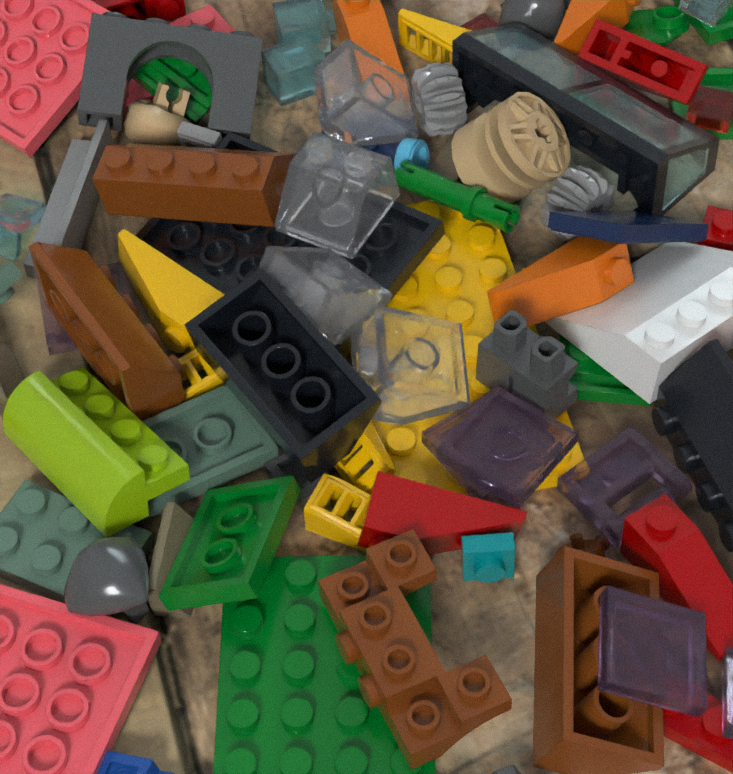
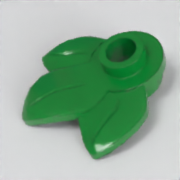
M666 5L654 10L633 11L629 23L625 25L627 27L625 31L658 45L665 46L678 39L681 34L687 32L690 27V21L685 16V10L681 7Z

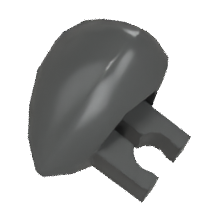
M505 0L504 3L500 4L502 10L499 26L519 22L545 38L556 37L565 16L564 0Z
M130 537L102 538L93 541L80 551L73 561L64 588V601L68 611L90 617L118 614L124 611L129 621L137 625L150 611L146 604L150 583L144 551L135 539Z

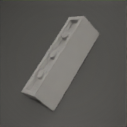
M99 119L91 141L72 139L32 244L41 242L73 249H82L100 200L92 178L106 145H114L109 120ZM29 250L24 263L27 277L38 278Z

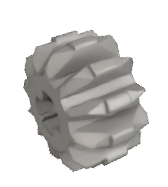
M438 62L431 63L423 68L415 69L411 80L413 87L411 93L414 99L413 106L417 112V119L420 120L421 129L430 137L454 134L453 131L463 127L468 119L466 113L468 106L465 101L466 93L463 90L462 79L459 78L458 70L449 62L441 64Z
M581 165L574 169L569 167L564 171L562 178L555 179L553 188L546 192L548 198L541 206V211L544 213L541 223L548 228L550 211H608L614 204V199L612 198L614 187L605 178L601 177L600 173L591 168H585ZM548 228L554 236L564 242H570L578 237V235L552 231L551 228Z

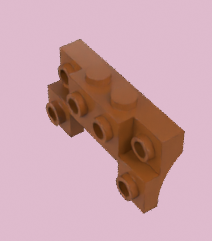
M414 529L366 548V561L318 580L320 598L339 632L335 635L339 652L347 665L351 663L356 664L361 674V677L358 678V685L366 704L370 709L378 706L411 770L441 757L466 734L492 718L511 710L512 698L487 655L446 672L408 605L405 596L437 581V569Z

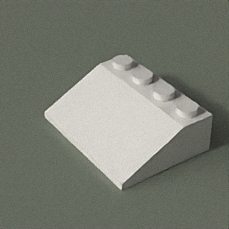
M687 242L664 243L631 264L634 283L602 303L547 320L545 323L643 400L651 404L657 400L658 387L706 343L718 339L726 352L733 348V251Z

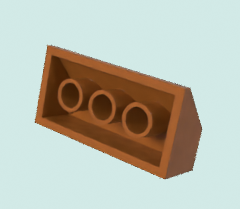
M142 143L106 145L92 180L107 214L274 227L298 159L296 153Z
M35 242L29 246L46 306L105 387L141 421L186 401L182 381L186 380V374L181 363L173 354L168 357L162 350V343L156 330L149 323L143 326L138 319L139 313L134 302L127 293L120 295L117 292L115 280L105 264L98 266L88 252L84 250Z
M564 546L536 575L533 767L561 774H631L657 771L664 767L658 572Z

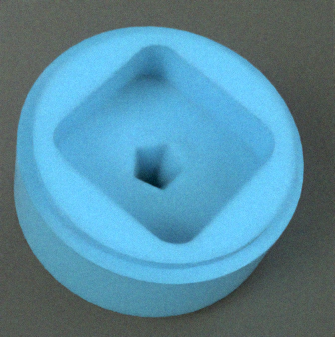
M404 138L400 142L395 154V171L397 167L407 171V169L402 168L400 165L404 160L428 170L430 153L426 142L421 139Z

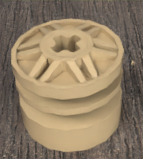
M516 92L494 106L488 113H483L455 132L451 143L452 160L463 184L469 187L477 185L486 188V193L511 204L525 197L533 189H539L547 182L560 177L568 168L571 159L570 143L561 121L541 98L530 92Z

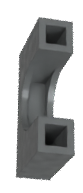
M118 12L92 13L78 103L79 125L97 127L99 119L109 120L111 130L122 131L127 90L134 74L151 61L162 58H175L195 66L204 75L210 86L212 101L208 129L220 132L222 138L229 132H232L250 140L263 38L254 37L249 32L239 30L230 33L212 31L209 27L200 24H192L188 27L170 25L167 21L159 18H148L145 21L129 19Z

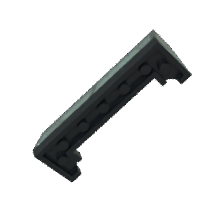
M519 22L464 32L452 41V65L458 70L459 78L462 79V87L466 93L465 101L468 106L467 114L477 106L485 108L494 100L501 103L516 92H530L541 98L561 121L570 146L618 174L617 191L622 194L630 191L638 205L633 211L663 216L715 170L719 138Z

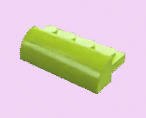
M83 366L51 381L38 370L25 378L14 389L5 405L3 412L4 434L105 537H109L148 517L149 500L190 480L189 465Z

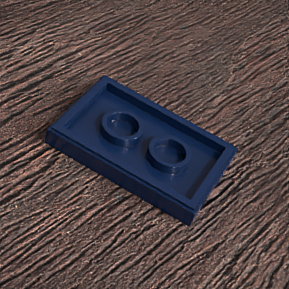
M550 211L548 228H551L552 231L613 243L635 244L703 242V240L707 239L708 224L640 211Z

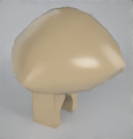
M159 82L153 102L144 99L130 102L124 116L125 133L129 142L181 145L176 132L182 121L190 123L189 120L184 118L190 92L179 88L177 99L171 101L169 106V102L166 99V92L169 86Z

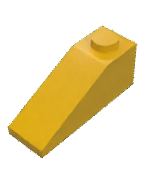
M123 228L118 233L119 262L165 344L177 353L183 352L188 354L196 348L184 324L225 294Z

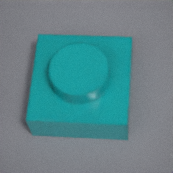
M513 532L461 536L463 581L478 580L484 583H492L502 578H514L515 542Z

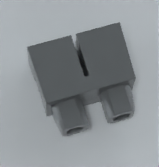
M510 310L494 323L493 332L478 344L476 380L505 401L509 402L512 399V406L545 429L577 401V387L568 381L576 372L578 362L564 353V344L552 336H539L527 327V319L515 310Z

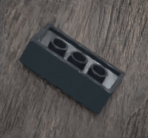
M260 268L184 324L197 352L310 484L350 454L382 404L381 398L263 268Z
M715 339L706 343L658 387L656 407L652 409V421L657 433L662 437L666 436L670 442L678 469L683 474L688 473L694 483L697 500L701 508L706 513L711 512L718 524L719 536L723 546L728 552H733V362L719 340Z

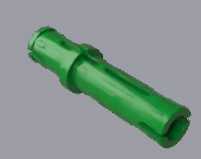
M407 160L400 163L401 167L407 169V171L398 167L395 171L393 181L396 187L456 210L468 221L475 222L480 220L506 233L514 230L513 226L508 224V222L514 225L518 224L521 214L520 207L486 193V188L477 185L469 187L419 167Z

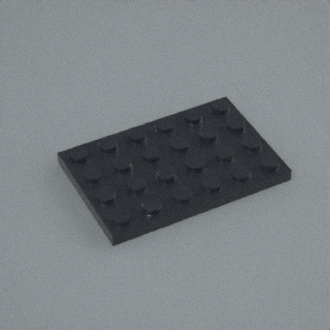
M229 132L215 147L219 149L278 152L232 132ZM297 160L274 227L151 218L137 233L136 237L223 294L228 293L260 268H263L345 358L446 232L444 223L440 219Z

